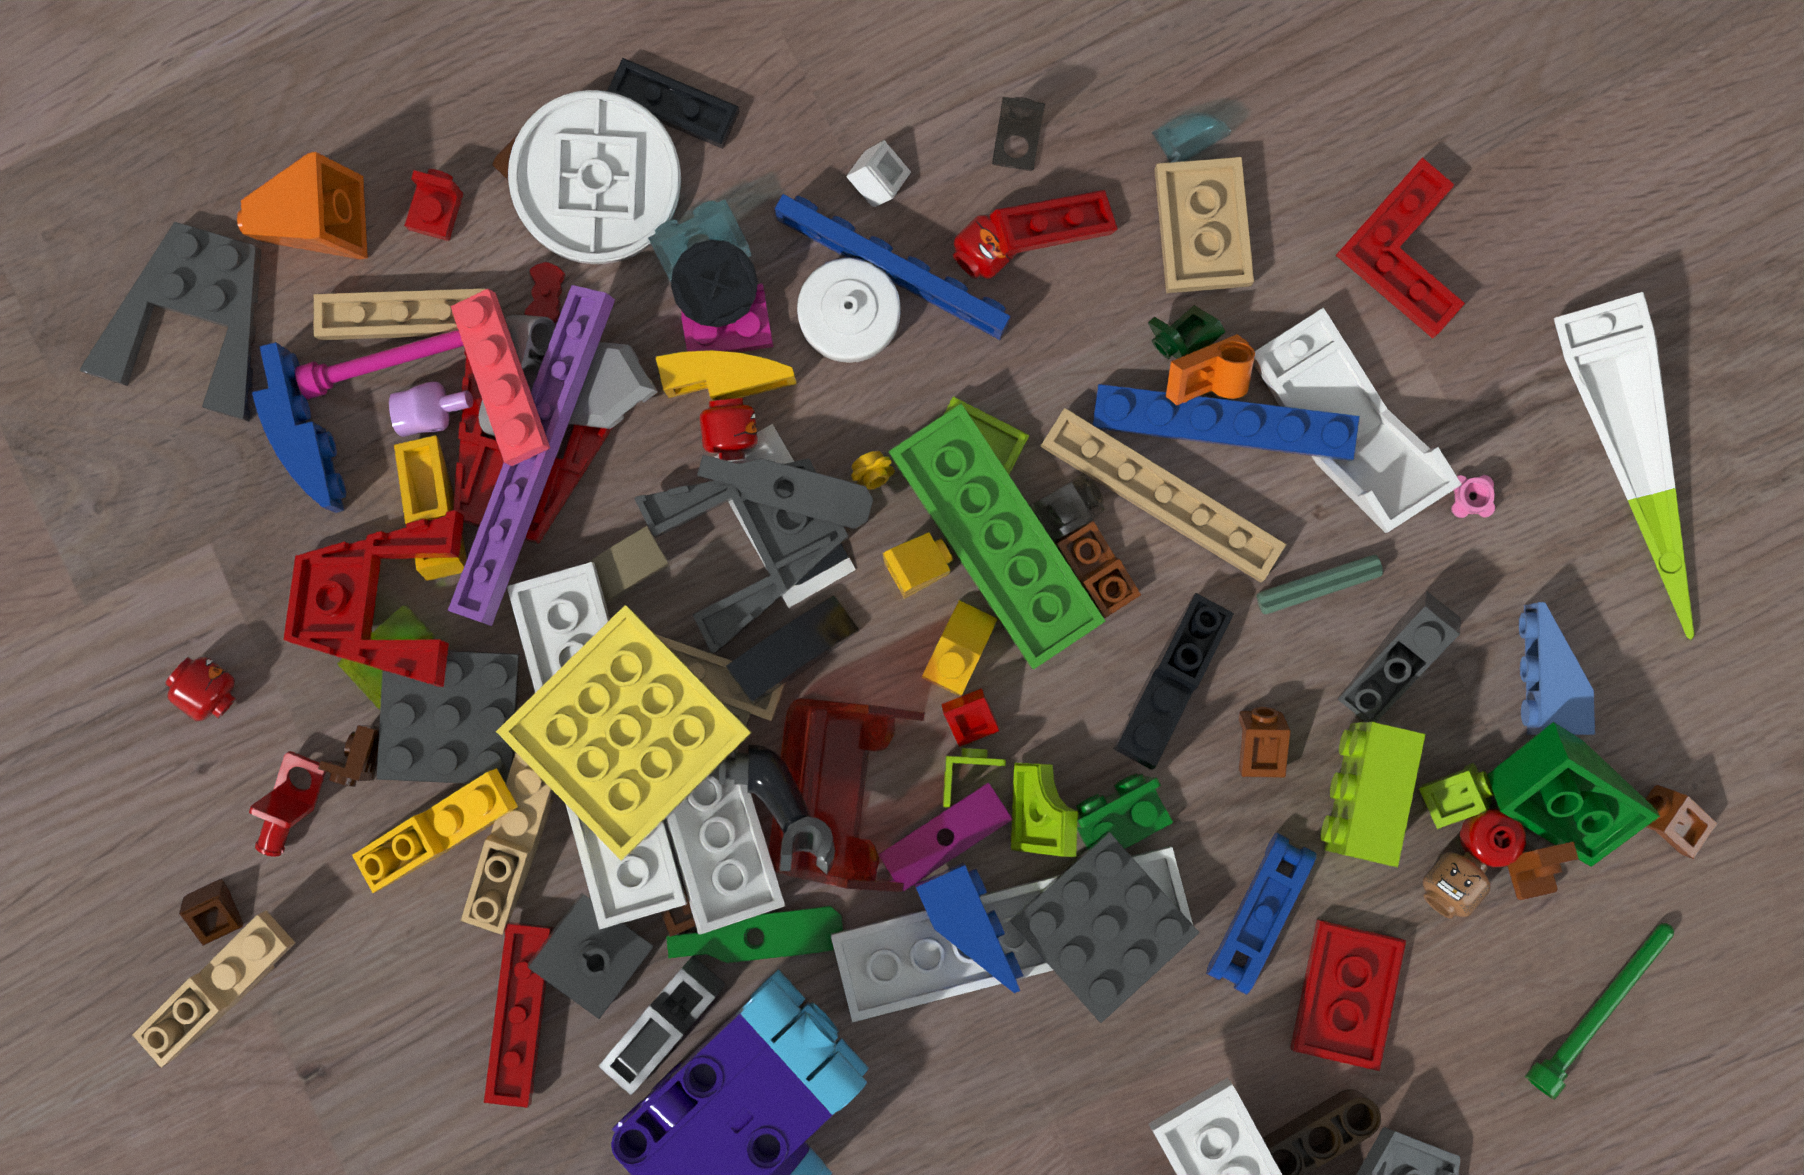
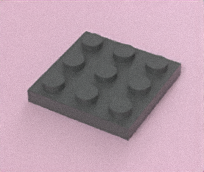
M448 650L444 687H437L382 671L377 780L469 784L484 773L497 768L506 784L514 759V750L496 731L517 711L520 654Z
M1108 831L1010 920L1014 927L1100 1023L1108 1018L1200 933Z

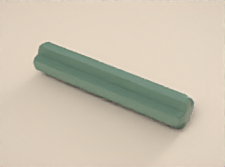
M1371 555L1261 591L1257 594V603L1263 614H1270L1381 577L1383 575V567L1378 556Z

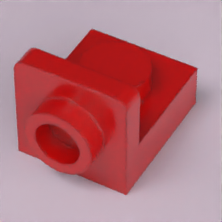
M428 169L427 174L413 170L411 180L416 184V189L404 226L409 231L450 241L464 193L448 173L436 169Z

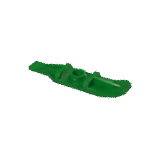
M831 906L760 914L703 934L696 932L673 935L671 937L666 936L668 959L707 954L725 963L833 951L831 934L843 931L842 916ZM753 928L760 929L764 934L763 942L759 945L751 944L747 937L749 930Z

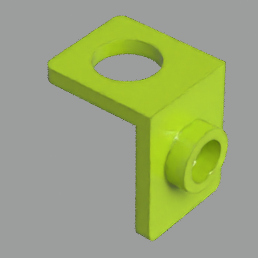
M962 748L961 757L945 756L943 807H950L953 763L1006 766V759L987 758V749Z

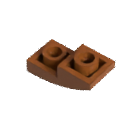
M1089 519L1054 542L1104 618L1141 596L1121 560L1115 557L1093 520Z

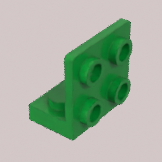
M1134 773L1115 783L1114 787L1117 792L1105 798L1103 795L1095 794L1075 805L1078 810L1077 832L1087 850L1107 831L1126 849L1173 823L1155 790L1161 786L1157 777H1144L1142 773L1139 775Z

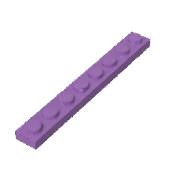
M571 285L531 390L550 449L514 466L506 463L503 464L449 605L448 611L490 626L493 625L615 299L607 293Z

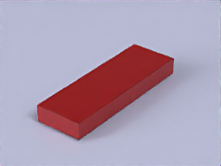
M1105 190L996 209L990 214V218L997 230L1003 256L1108 236L1118 230Z

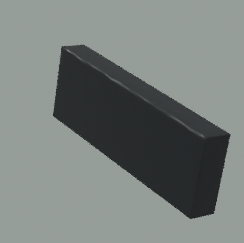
M622 58L607 92L620 94L641 104L660 123L722 149L740 112L739 107L625 58Z

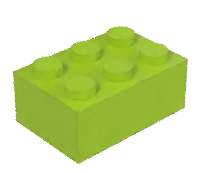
M1375 722L1351 723L1350 729L1343 731L1339 744V755L1344 756L1341 772L1334 774L1330 787V797L1335 799L1331 816L1327 815L1321 829V840L1326 842L1325 851L1398 868L1426 734Z

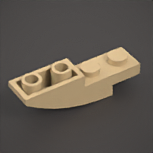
M515 753L506 785L518 807L496 820L490 836L485 839L461 918L463 922L501 935L505 933L506 924L509 923L516 907L553 803V799H551L553 790L517 753Z
M267 910L257 914L199 973L191 976L132 1036L161 1068L166 1066L275 968L274 964L295 942Z

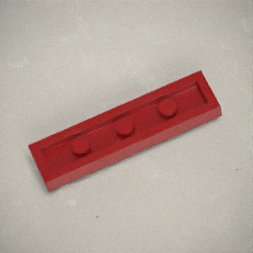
M514 922L506 924L484 1103L528 1108L532 1103L547 981L530 970L527 964L552 933L553 927Z

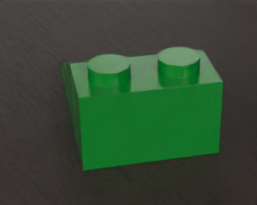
M1555 722L1547 726L1487 774L1500 812L1520 822L1523 826L1554 845L1574 842L1578 859L1590 867L1660 817L1658 811L1589 745Z

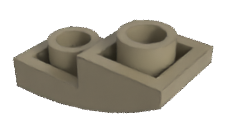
M647 526L589 561L595 563L606 604L633 590V586L670 566Z

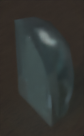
M1191 112L1173 119L1153 131L1152 134L1170 163L1184 162L1229 136L1231 130L1223 121L1213 115Z

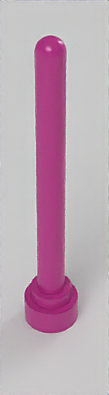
M454 330L332 366H327L324 363L318 364L315 361L296 367L295 376L302 395L306 399H312L325 395L327 389L333 388V383L464 345L459 330Z

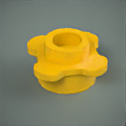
M872 451L860 456L853 462L851 477L853 481H857L855 484L866 486L868 490H872L884 485L889 480V477L895 473V469L893 466H889L892 463L890 457H884L880 451Z

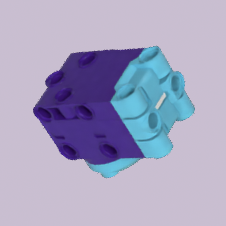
M778 969L750 996V999L687 1059L678 1063L651 1089L652 1092L634 1106L612 1128L615 1132L611 1142L612 1153L616 1160L631 1175H832V1172L824 1164L823 1160L805 1141L836 1111L838 1112L844 1108L865 1087L867 1081L862 1076L868 1071L869 1067L842 1038L835 1043L839 1036L837 1034L839 1031L831 1019L815 1003L808 1002L801 1009L799 1008L805 997Z

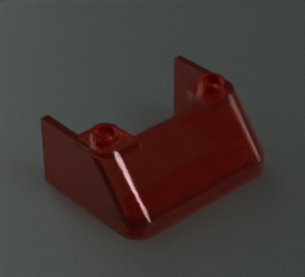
M804 698L796 699L791 703L785 719L781 759L787 764L811 817L820 819L830 828L835 855L833 866L828 874L824 873L816 865L817 857L811 852L796 851L792 854L791 871H780L784 834L773 817L769 855L776 873L846 889L903 892L904 883L876 877L879 866V856L876 847L870 840L859 838L869 751L881 752L889 746L895 734V718L924 721L925 712Z

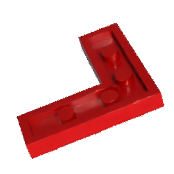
M1422 157L1335 256L1433 339L1465 303L1400 248L1455 185Z

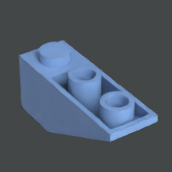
M1537 602L1524 605V613H1521L1519 618V633L1521 638L1525 639V656L1520 661V676L1522 681L1526 682V700H1523L1521 705V719L1523 725L1527 726V735H1537L1553 722L1574 735H1595L1594 690L1546 603Z

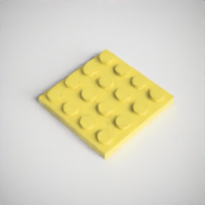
M626 605L496 731L621 861L752 733Z

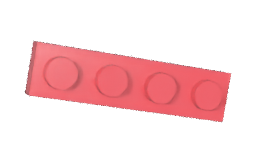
M488 288L450 306L504 463L514 466L550 449L496 293Z

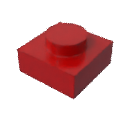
M982 688L941 704L943 714L959 747L999 732L996 718Z

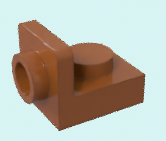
M1256 707L1252 711H1240L1239 722L1242 727L1239 771L1241 776L1285 778L1290 728L1283 713L1269 707Z
M1660 785L1654 786L1646 800L1658 811L1660 817L1646 826V828L1656 831L1680 854L1694 859L1717 825V822L1689 796Z
M1574 842L1525 852L1516 862L1507 865L1518 900L1557 892L1558 888L1554 874L1563 872L1560 863L1578 859Z

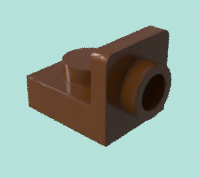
M357 725L356 732L353 731L349 735L345 744L344 756L348 757L346 764L333 760H321L318 769L331 773L330 781L346 786L355 787L357 781H372L378 762L379 728Z

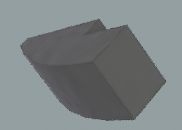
M692 956L598 1067L632 1096L726 984L697 958Z

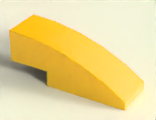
M710 350L656 356L663 390L668 398L708 389L712 401L736 399L797 384L792 367L767 358L744 353Z
M435 435L395 444L394 450L405 524L420 519L430 521L446 516V512L453 510L454 494L439 438ZM463 536L459 558H415L416 570L426 581L462 573L467 561Z

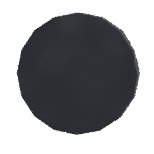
M713 239L695 243L684 251L673 267L671 289L675 303L685 316L700 325L721 327L735 323L748 313L756 298L758 285L754 264L745 252L729 242Z

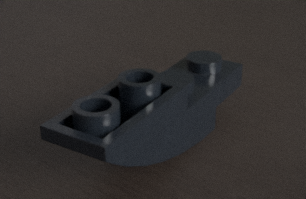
M1198 593L1193 595L1128 714L1129 718L1113 748L1115 751L1150 770L1157 766L1193 691L1198 688L1234 615L1233 612Z

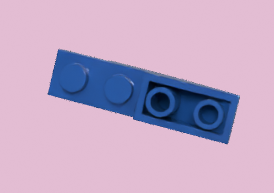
M277 342L259 346L269 388L252 392L259 419L270 444L291 477L321 507L332 512L344 511L342 498H346V488L342 476L339 473H335L332 457L337 455L336 444L332 434L329 431L326 432L325 428L314 422H306V420L311 418L308 401L300 394L296 381L295 369L297 366H300L296 355Z

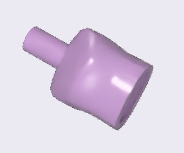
M427 382L409 390L395 392L389 398L391 422L395 432L402 437L417 433L444 431L449 425V412L473 406V397L469 391L446 395L444 386L439 382Z

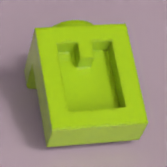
M1475 763L1466 765L1459 772L1423 784L1419 788L1437 829L1488 811L1492 803L1490 797L1494 796L1487 773L1485 771L1479 772Z

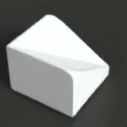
M884 140L867 149L846 177L871 206L877 207L894 198L911 171Z

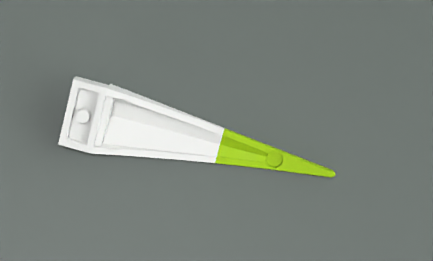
M1640 292L1556 317L1554 321L1567 366L1629 502L1687 638L1692 640L1694 637V627L1657 337L1645 294Z

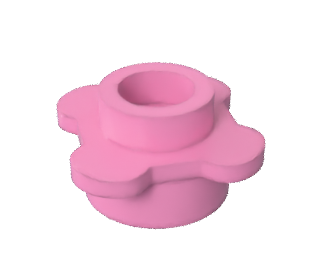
M1462 475L1457 476L1462 485L1453 490L1455 495V503L1451 507L1453 514L1458 518H1464L1468 514H1479L1483 518L1491 516L1495 511L1493 480L1487 475L1467 479ZM1470 493L1476 494L1474 501L1469 498Z

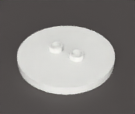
M585 90L569 93L548 102L527 120L516 137L511 150L508 183L513 205L518 216L528 231L543 246L557 255L572 261L586 264H609L626 260L639 254L663 234L678 206L681 190V171L679 158L671 137L660 121L649 110L620 94L599 90Z

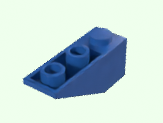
M963 862L916 883V889L933 928L1013 993L1021 991L1016 979L1024 975L1013 951L1004 954L998 938L1005 935V932L995 910L986 913L979 896L986 894L987 891L977 869L968 872Z

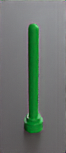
M1661 923L1655 928L1550 1060L1545 1058L1541 1064L1536 1062L1527 1072L1525 1078L1538 1090L1553 1100L1566 1087L1564 1080L1568 1077L1565 1071L1673 938L1674 929L1670 924Z

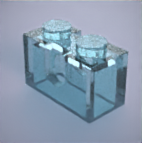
M725 199L718 203L716 201L705 202L694 209V218L680 225L677 220L667 221L655 229L654 235L648 237L670 282L673 267L680 255L689 248L687 247L689 239L696 234H704L709 237V240L729 242L743 250L748 257L752 256L749 245Z

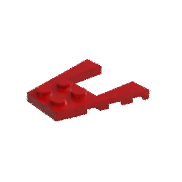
M465 351L466 365L465 377L462 380V391H469L471 393L473 406L462 409V421L459 422L458 438L460 440L459 463L457 462L453 510L464 515L463 523L480 527L504 460L497 440L486 438V433L480 427L479 410L482 397ZM574 425L563 459L555 458L525 537L526 541L536 544L541 542L613 428L606 429Z
M456 510L446 512L444 517L430 521L420 519L407 523L406 528L388 533L379 531L367 535L366 539L350 544L344 541L296 555L283 640L437 687H444L449 643L440 639L371 640L381 559L459 558L464 515Z

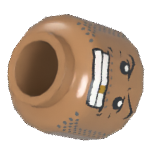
M1453 852L1443 854L1423 878V887L1426 891L1423 895L1424 899L1434 910L1446 918L1453 919L1454 916L1461 918L1470 916L1491 890L1490 881L1485 875L1487 866L1480 863L1468 852L1463 856Z

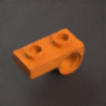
M1236 334L1171 361L1166 397L1175 405H1180L1210 391L1224 398L1234 399L1243 397L1249 390L1255 357L1254 349L1249 345V342Z

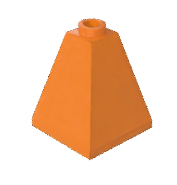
M317 152L307 153L241 200V210L237 213V224L244 235L265 243L359 260L368 258L363 175Z

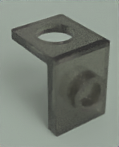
M1023 97L1002 98L992 160L993 165L1027 171L1034 170L1045 103L1035 102ZM1020 136L1026 140L1028 151L1023 157L1012 158L1006 154L1004 142L1009 137Z

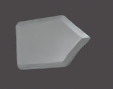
M599 342L568 424L611 429L625 418L623 414L640 401L645 403L658 392L651 379L647 377L638 362L639 359L630 345Z

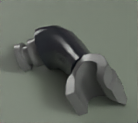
M748 745V753L735 752V757H727L719 765V784H725L726 779H734V785H747V793H755L764 802L784 834L780 871H791L792 854L796 851L811 852L817 857L816 865L824 873L828 874L833 866L835 855L832 832L825 822L811 817L787 764L776 752L762 745Z

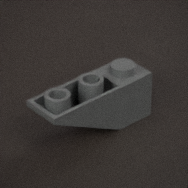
M1426 591L1397 622L1344 689L1338 700L1365 722L1376 723L1460 635L1461 618Z

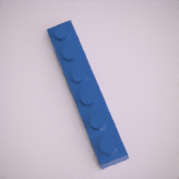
M782 194L775 207L777 221L846 258H859L875 264L887 273L894 284L1001 340L1010 320V315L1004 313L1006 308L1002 304L989 297H983L980 300L967 293L968 288L966 285L952 277L946 276L943 280L929 272L931 268L915 257L908 256L907 260L892 253V246L878 237L871 236L869 240L855 233L856 228L841 217L833 216L832 219L823 216L817 212L818 207L811 201L801 196H796L795 199H792Z
M1098 384L1093 426L1101 430L1352 461L1354 460L1360 416L1200 396L1180 405H1175L1166 397V392Z

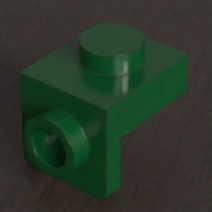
M1195 305L1171 326L1156 317H1153L1148 322L1155 335L1152 339L1153 345L1167 359L1172 356L1178 359L1210 346L1226 332L1220 320Z

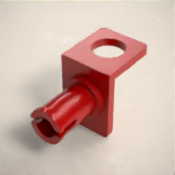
M292 751L284 754L273 790L252 804L249 810L250 814L264 819L258 841L255 844V849L258 852L267 856H281L285 850L284 846L290 828L314 810L326 771L318 769L319 762ZM293 767H302L309 772L312 780L308 789H298L291 783L289 776Z

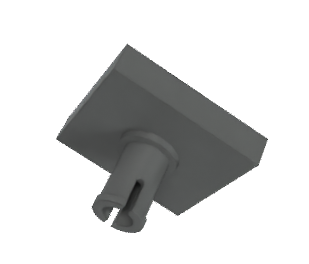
M581 893L527 964V967L596 1018L600 1019L651 951L653 945L624 923L599 930L592 901Z

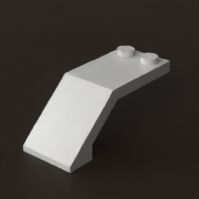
M1324 307L1255 351L1253 365L1279 406L1360 416L1354 460L1348 461L1312 456V458L1385 533L1393 530L1462 485L1439 447L1430 449L1387 409Z

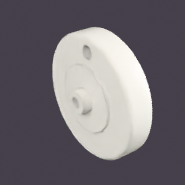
M839 258L818 267L804 282L797 304L799 324L808 343L821 355L839 362H860L876 356L890 344L900 322V299L893 281L880 267L859 258Z

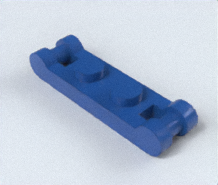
M1279 833L1273 835L1266 848L1265 856L1218 950L1209 962L1206 971L1207 975L1217 980H1220L1222 977L1234 983V989L1246 995L1251 991L1317 857L1316 852L1306 847L1299 849L1289 844V838ZM1281 859L1293 865L1289 877L1276 871ZM1236 950L1249 956L1243 967L1231 962Z

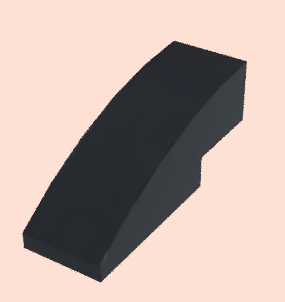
M832 596L769 635L726 665V667L752 704L755 705L788 680L792 681L860 630L836 597Z

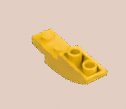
M496 768L484 773L425 812L406 820L352 856L372 893H375L493 825L496 820L516 809L518 805Z

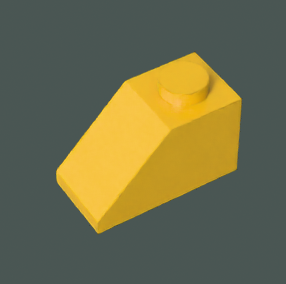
M929 532L883 553L884 564L904 599L949 575L951 570L947 564L953 561L944 541L941 538L934 541Z
M959 600L921 678L955 695L962 696L998 619Z

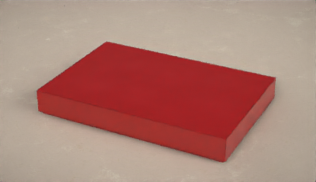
M1317 919L1290 1049L1298 1053L1380 1071L1406 940Z

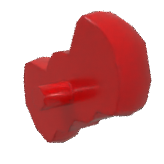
M543 262L529 270L530 277L535 283L531 290L534 301L525 309L524 315L548 317L556 323L560 316L558 310L561 305L559 296L562 293L561 283L565 279V273L559 266L550 262Z

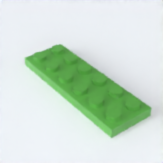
M962 403L888 452L1031 669L1034 670L1106 622Z

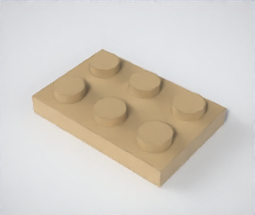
M1242 157L1156 164L1154 170L1166 293L1251 287L1254 283Z

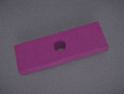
M988 782L878 855L903 892L1013 819ZM944 828L950 829L954 835L952 842L947 845H943L937 840L938 832Z

